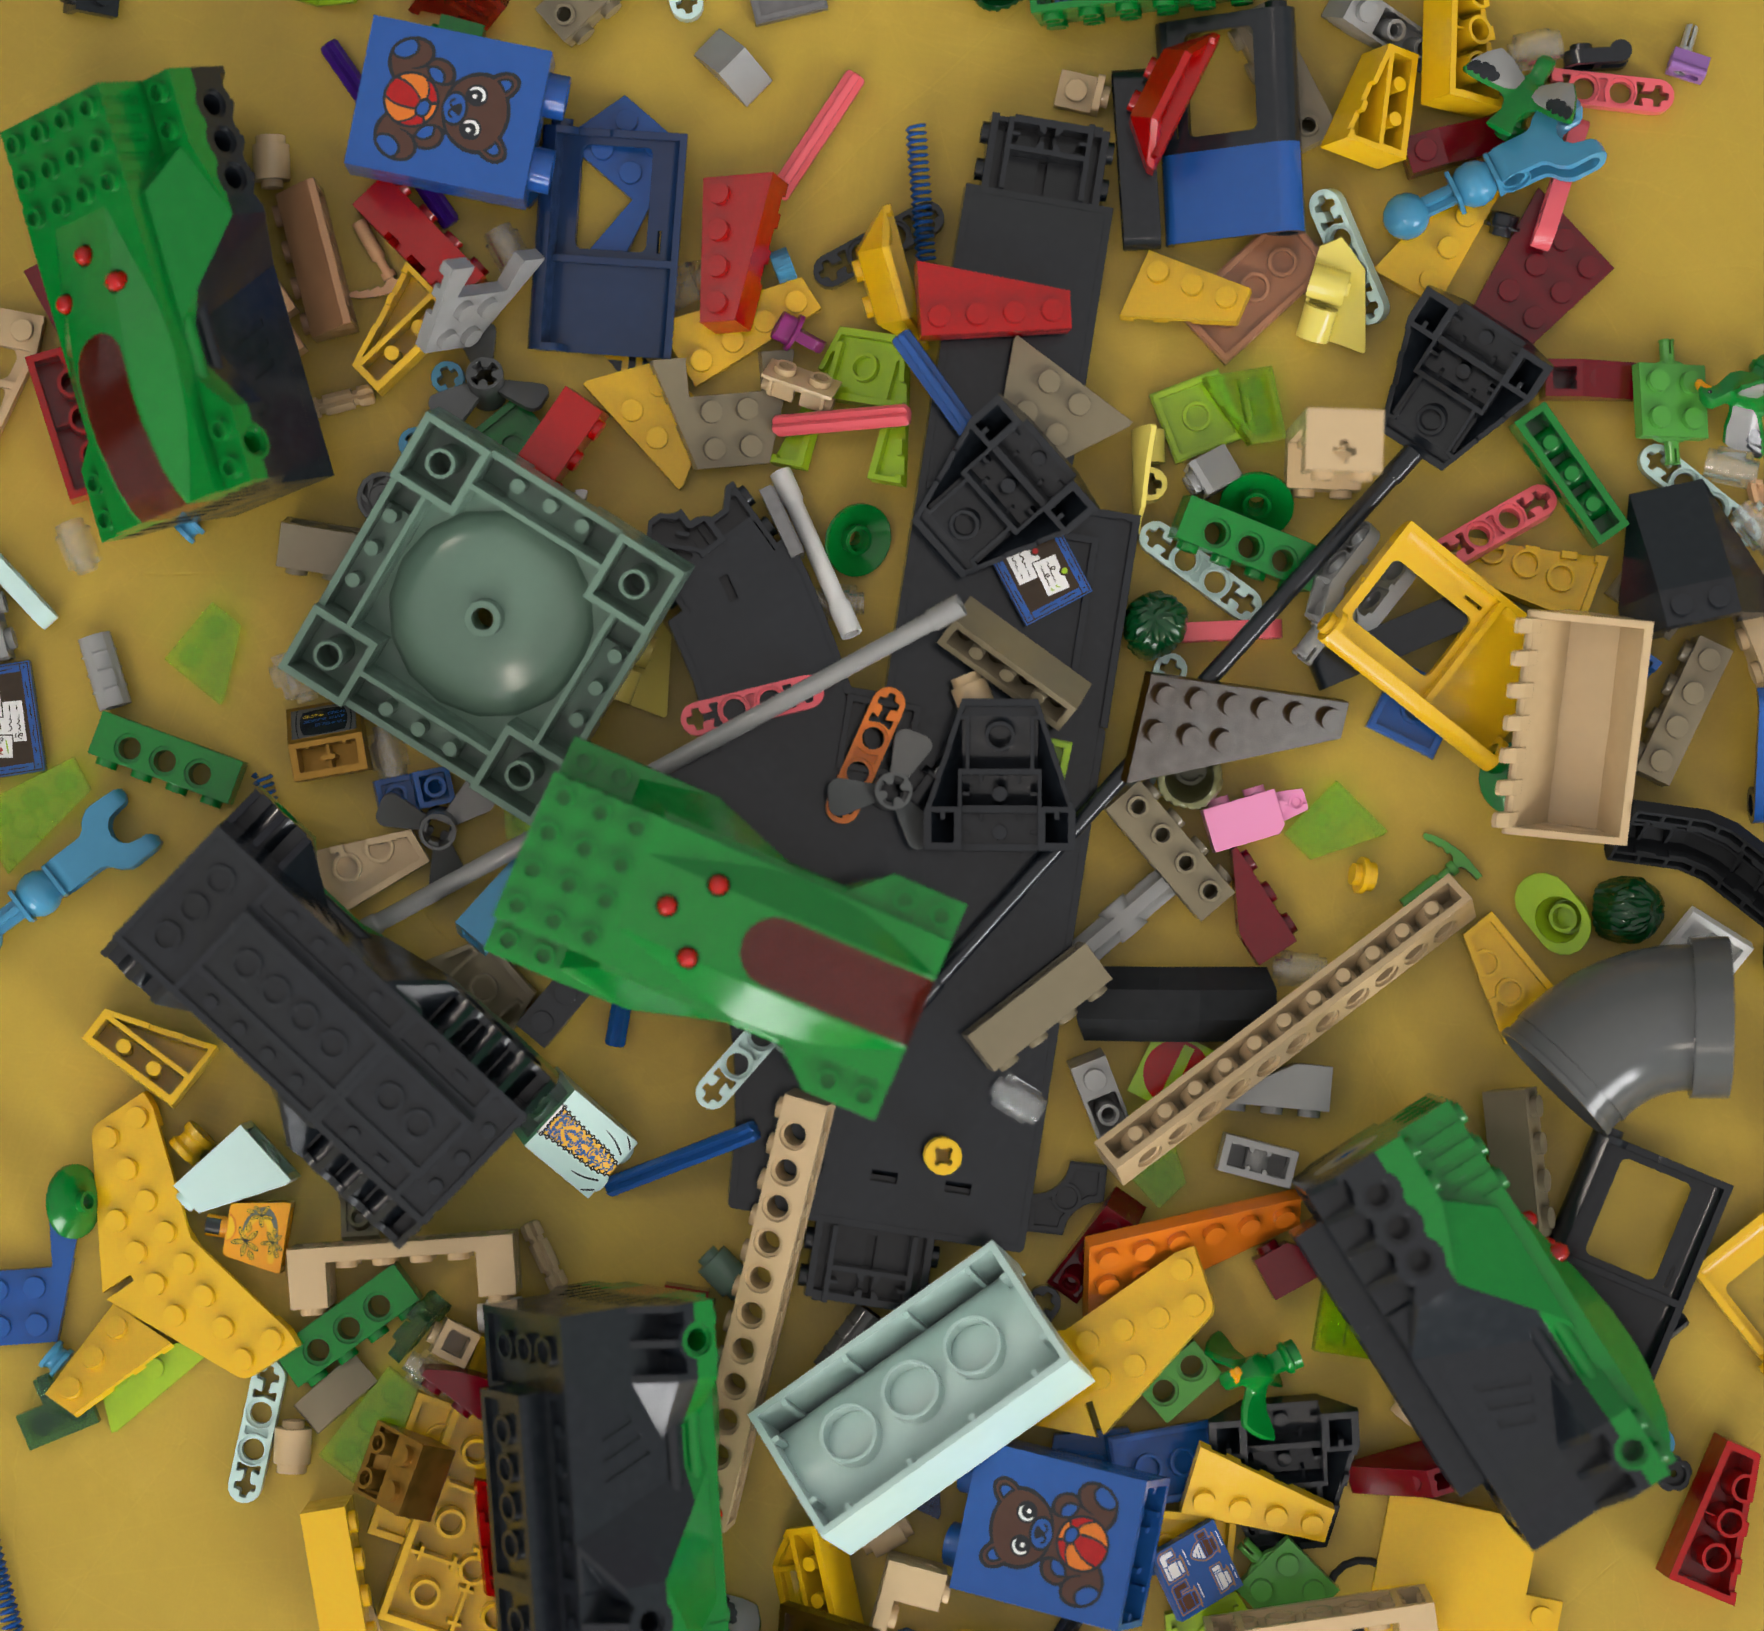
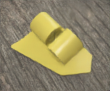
M1339 237L1319 247L1306 290V301L1296 335L1305 340L1320 344H1327L1328 341L1363 354L1366 351V269L1345 239Z
M1147 424L1131 430L1132 514L1141 515L1138 534H1140L1146 504H1152L1160 500L1166 492L1168 485L1165 474L1158 468L1151 467V465L1165 463L1164 429L1157 428L1156 424ZM1149 477H1151L1152 483L1159 485V488L1153 491V495H1149L1147 492Z
M663 621L641 658L635 663L614 700L664 718L668 713L672 635Z

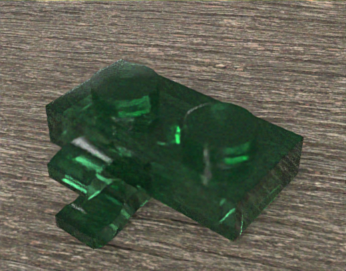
M429 1291L406 1316L411 1322L406 1320L393 1334L392 1337L396 1340V1343L388 1354L398 1363L420 1343L434 1322L441 1321L451 1309V1304L436 1294V1291Z
M50 1372L37 1377L33 1381L43 1404L21 1412L16 1416L30 1451L101 1421L95 1405L77 1418L48 1398L45 1393L55 1381L54 1377L49 1375Z

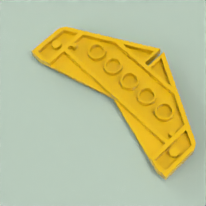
M149 1091L142 1092L98 1122L92 1131L94 1178L98 1198L97 1222L102 1293L110 1291L129 1277H132L133 1282L106 1300L239 1378L255 1376L303 1345L293 1327L280 1315L275 1316L207 1252L198 1241L189 1226L184 1206L176 1197L179 1191L173 1186L177 1181L161 1130L164 1124L159 1106Z
M1195 1246L1175 1252L1066 1330L1057 1331L1075 1356L1089 1370L1096 1382L1036 1423L1035 1426L1098 1437L1088 1407V1403L1093 1402L1102 1433L1106 1435L1214 1314L1215 1303Z

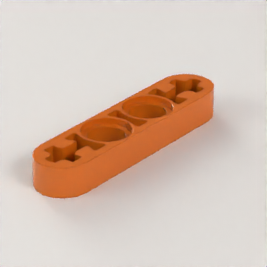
M885 687L874 694L837 778L848 779L847 768L853 762H861L868 768V778L864 782H873L905 709V698L899 690L893 687ZM889 693L895 696L894 703L899 705L897 711L890 710L885 718V721L892 722L890 729L880 722L869 721L871 713L877 718L879 717L882 705L878 703V699L880 697L886 698ZM874 727L882 732L884 740L878 749H868L863 744L862 735L866 729ZM828 798L826 800V814L830 820L838 824L850 823L857 817L860 811L858 809L851 814H845L838 818L830 812Z

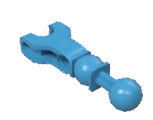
M1578 98L1576 112L1570 125L1536 111L1532 117L1531 125L1526 132L1496 146L1489 153L1482 154L1484 162L1478 160L1464 162L1456 168L1452 177L1449 171L1444 172L1448 185L1422 197L1406 192L1391 198L1383 211L1384 227L1395 238L1403 240L1417 238L1425 232L1431 216L1454 205H1457L1462 215L1467 213L1465 206L1472 208L1484 206L1494 198L1497 190L1502 197L1506 193L1520 190L1546 177L1565 182L1577 181L1601 168L1606 161L1607 153L1602 144L1592 138L1576 143L1562 140L1564 135L1579 125L1583 118V107Z
M123 789L112 790L85 810L82 818L80 836L41 866L42 870H33L25 874L18 881L16 890L7 892L12 900L0 909V949L3 943V934L24 918L34 923L38 920L36 917H44L53 913L60 906L63 897L70 896L105 869H136L161 849L163 841L155 834H145L131 843H123L116 838L113 831L114 819L128 804V796Z

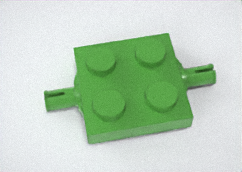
M1674 339L1658 340L1659 362H1638L1632 365L1635 437L1639 439H1653L1663 443L1665 452L1664 464L1666 466H1676L1681 464L1680 442L1703 441L1709 438L1707 407H1704L1699 400V394L1695 387L1697 379H1701L1706 383L1705 365H1686L1675 361Z
M1288 1535L1284 1536L1274 1547L1263 1552L1249 1537L1243 1539L1244 1544L1240 1542L1237 1546V1549L1252 1563L1247 1572L1240 1578L1243 1586L1236 1591L1254 1609L1330 1598L1340 1591L1339 1586Z

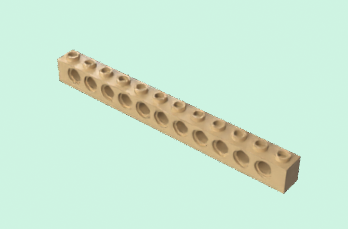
M1450 873L1445 875L1096 1140L1094 1144L1100 1159L1124 1186L1476 918L1473 898Z
M793 1088L785 1093L784 1096H780L775 1107L774 1117L779 1119L776 1131L771 1132L767 1141L766 1153L770 1154L767 1168L764 1167L761 1170L758 1178L757 1189L761 1190L759 1202L753 1205L750 1212L749 1225L753 1226L750 1239L747 1238L741 1249L740 1260L744 1261L742 1273L736 1276L731 1294L736 1297L733 1310L730 1309L723 1324V1331L727 1332L725 1344L721 1345L718 1349L719 1361L717 1366L719 1369L716 1383L719 1399V1444L723 1445L728 1451V1458L718 1456L720 1508L723 1512L721 1519L722 1533L729 1530L736 1521L757 1430L747 1414L765 1401L836 1104L798 1088ZM793 1123H797L804 1128L806 1133L805 1140H799L794 1136L792 1132ZM785 1159L791 1160L796 1165V1176H791L785 1171L783 1166ZM776 1195L784 1197L788 1202L787 1212L781 1211L776 1206ZM767 1231H772L779 1237V1247L769 1244L766 1238ZM758 1267H764L770 1272V1283L764 1282L759 1277ZM750 1302H754L761 1307L762 1318L755 1317L751 1313L749 1308ZM741 1338H747L752 1342L754 1353L746 1352L743 1349ZM733 1373H737L744 1378L745 1388L735 1385L732 1378ZM724 1408L730 1409L736 1414L737 1423H731L726 1419Z

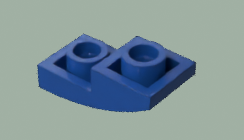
M443 766L372 782L377 807H379L382 797L390 792L400 795L420 810L451 803L455 797L450 771Z

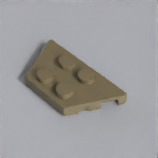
M1017 335L1014 338L1003 397L1028 415L1065 458L1128 428L1132 424L1130 419Z

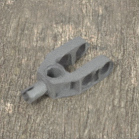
M1363 521L1314 577L1304 613L1311 621V629L1292 650V653L1299 660L1309 666L1312 665L1314 659L1325 647L1317 638L1319 633L1317 625L1326 613L1333 612L1344 598L1343 592L1346 589L1344 585L1360 565H1365L1368 562L1367 556L1379 542L1380 532L1368 521ZM1400 561L1392 562L1353 613V620L1367 632L1378 627L1416 578V574Z

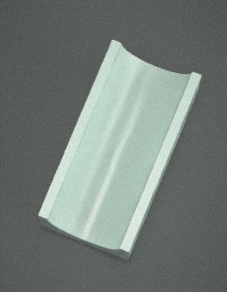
M991 1240L747 1414L820 1536L849 1555H852L1096 1382L1089 1370L1067 1346L1040 1308L1023 1279L1026 1274L1019 1263L995 1241Z

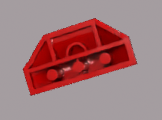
M1215 32L1165 48L1159 59L1152 56L1143 74V77L1148 79L1143 91L1135 90L1126 110L1132 112L1129 125L1145 172L1153 176L1219 44L1220 35Z

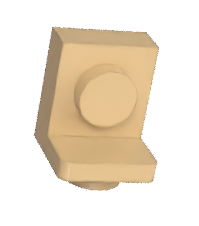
M1062 69L1053 108L1097 117L1099 107L1106 109L1111 87L1104 85L1106 75L1099 74L1098 77Z

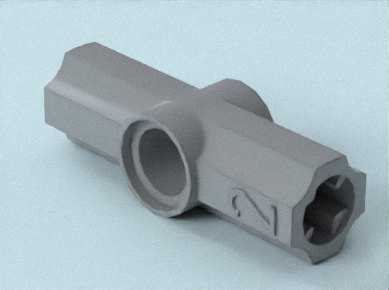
M1154 870L1136 884L1126 895L1123 893L1098 914L1099 918L1073 939L1072 946L1078 941L1086 943L1100 961L1119 942L1124 943L1148 922L1146 919L1176 893L1163 877Z

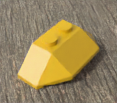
M887 203L881 205L855 251L857 260L851 261L857 283L863 281L867 296L861 297L867 319L874 318L875 324L895 335L909 329L918 340L915 290L891 204ZM919 341L924 350L931 349L929 341Z
M814 1525L786 1529L783 1535L784 1539L778 1548L772 1564L780 1604L789 1600L864 1624L849 1554L822 1538Z

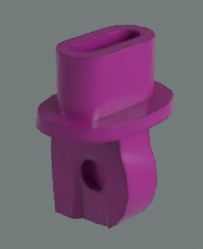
M785 311L779 317L770 335L771 338L783 344L782 349L785 351L791 348L794 341L819 354L826 345V342L801 329L805 321L804 315L800 314L797 318Z

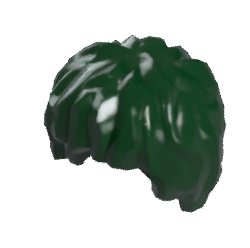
M1162 590L1148 592L1133 600L1126 609L1123 628L1124 639L1128 643L1127 648L1132 651L1133 655L1145 661H1153L1156 658L1170 654L1177 648V644L1184 639L1187 631L1186 623L1189 613L1186 606L1178 602L1177 597L1163 593Z
M1619 876L1599 883L1594 890L1593 910L1591 912L1593 917L1592 924L1595 927V932L1603 939L1619 944H1639L1654 935L1664 920L1665 902L1660 891L1642 877Z

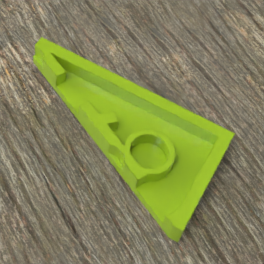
M175 1342L172 1343L175 1346L165 1354H159L147 1363V1367L137 1375L133 1373L118 1384L114 1389L115 1391L103 1399L111 1433L120 1430L205 1357L183 1344Z

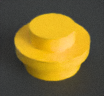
M1361 856L1349 868L1348 883L1352 885L1353 891L1358 894L1374 890L1378 879V865L1375 862H1370L1368 857Z

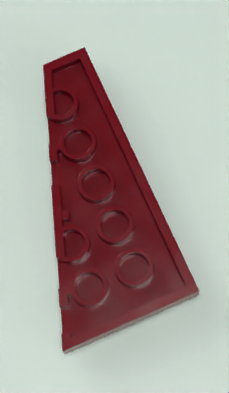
M1539 187L1536 189L1528 207L1518 222L1517 228L1520 231L1513 232L1474 304L1529 340L1532 344L1614 269L1563 213L1549 251L1546 252L1530 246L1531 237L1545 196Z

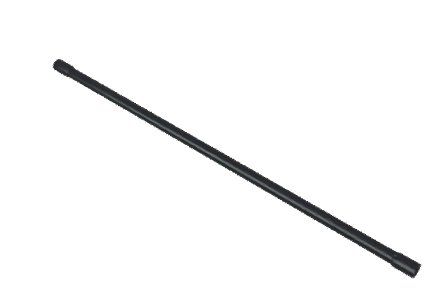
M1407 444L1404 445L1385 466L1382 474L1197 677L1198 679L1220 681L1391 490L1400 484L1417 466L1422 457L1416 450ZM1125 758L1076 811V839L1126 785L1121 780ZM1065 851L1039 852L945 956L936 980L921 1010V1014L942 992L945 984Z

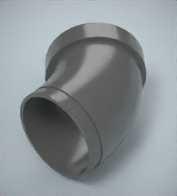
M1689 936L1687 944L1658 945L1628 951L1600 960L1571 974L1545 991L1517 1016L1518 1019L1510 1027L1507 1026L1501 1032L1509 1046L1530 1070L1577 1116L1605 1137L1612 1132V1128L1619 1121H1623L1636 1108L1653 1098L1667 1093L1687 1091L1689 1098L1729 1099L1733 1081L1735 1047L1734 969L1730 939L1728 936Z

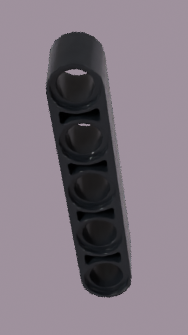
M1146 68L1114 70L1111 73L1123 251L1161 249L1157 168L1153 176L1145 172L1129 125L1132 112L1126 110L1134 91L1142 92L1148 81L1147 78L1143 77Z
M1444 597L1380 624L1368 632L1401 657L1460 632L1467 624L1468 618L1465 613ZM1328 647L1322 649L1312 665L1309 666L1319 691L1361 674Z

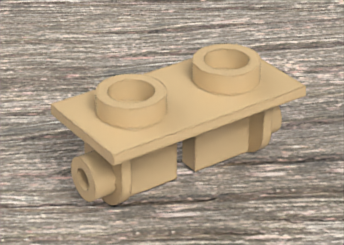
M772 358L761 374V377H763L761 389L766 390V395L792 403L795 392H799L801 396L798 405L814 411L833 410L836 400L833 397L842 385L841 381L832 379L826 373L812 372L797 367L795 363L784 359L777 360Z

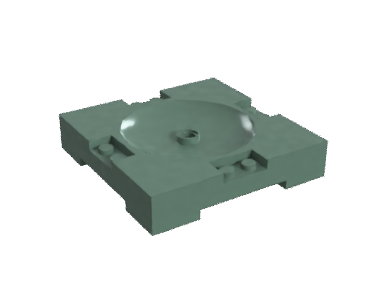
M437 407L426 411L392 469L389 475L391 478L320 600L313 605L278 668L338 706L343 707L345 705L464 779L470 783L469 788L531 826L554 771H560L574 736L591 741L600 726L602 718L635 663L641 658L695 568V565L600 506L595 507L534 469L535 465L442 407ZM480 608L488 609L492 613L493 623L491 626L484 625L480 621Z

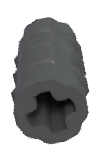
M856 1305L851 1313L846 1316L839 1329L835 1331L827 1345L824 1346V1349L815 1359L814 1363L818 1365L882 1318L867 1306Z

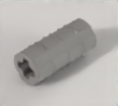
M100 632L79 639L78 643L83 656L82 659L85 662L88 672L87 677L90 679L99 712L130 704L132 701L127 688L128 683L125 681L122 671L123 666L120 665L116 651L118 648L114 645L111 632Z

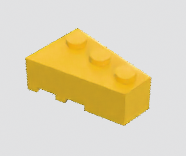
M1391 43L1363 53L1320 148L1375 169H1381L1406 160L1419 54Z

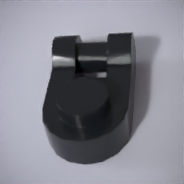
M1624 39L1615 40L1610 47L1592 48L1590 43L1573 44L1570 46L1569 51L1563 53L1564 69L1589 72L1621 70L1626 66L1632 54V46Z

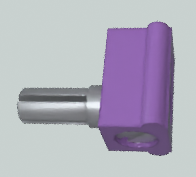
M1687 24L1681 45L1679 47L1675 46L1670 54L1665 74L1700 85L1707 74L1711 57L1693 52L1699 28L1694 25L1692 29L1693 24Z

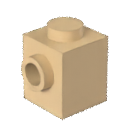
M444 1316L441 1323L438 1321L434 1322L426 1341L431 1343L428 1348L431 1353L465 1369L481 1334Z

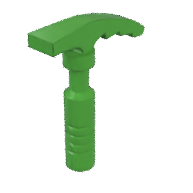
M1424 833L1423 839L1427 842H1432L1437 847H1442L1446 854H1451L1453 860L1445 864V869L1437 875L1428 877L1399 901L1405 907L1448 873L1452 876L1457 875L1460 872L1458 868L1465 869L1475 880H1478L1482 875L1464 853L1437 836Z

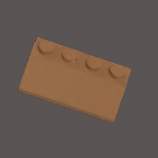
M314 177L306 179L275 194L278 205L272 206V211L277 227H284L287 241L281 242L286 263L293 262L296 277H292L290 280L296 300L302 298L305 313L300 314V320L305 336L311 334L312 339L319 343L360 331L352 300L349 296L350 292L324 190Z

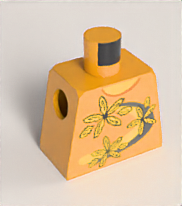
M245 1200L232 1202L228 1216L208 1213L204 1234L225 1238L223 1246L224 1256L280 1274L285 1271L286 1250L289 1247L296 1201Z

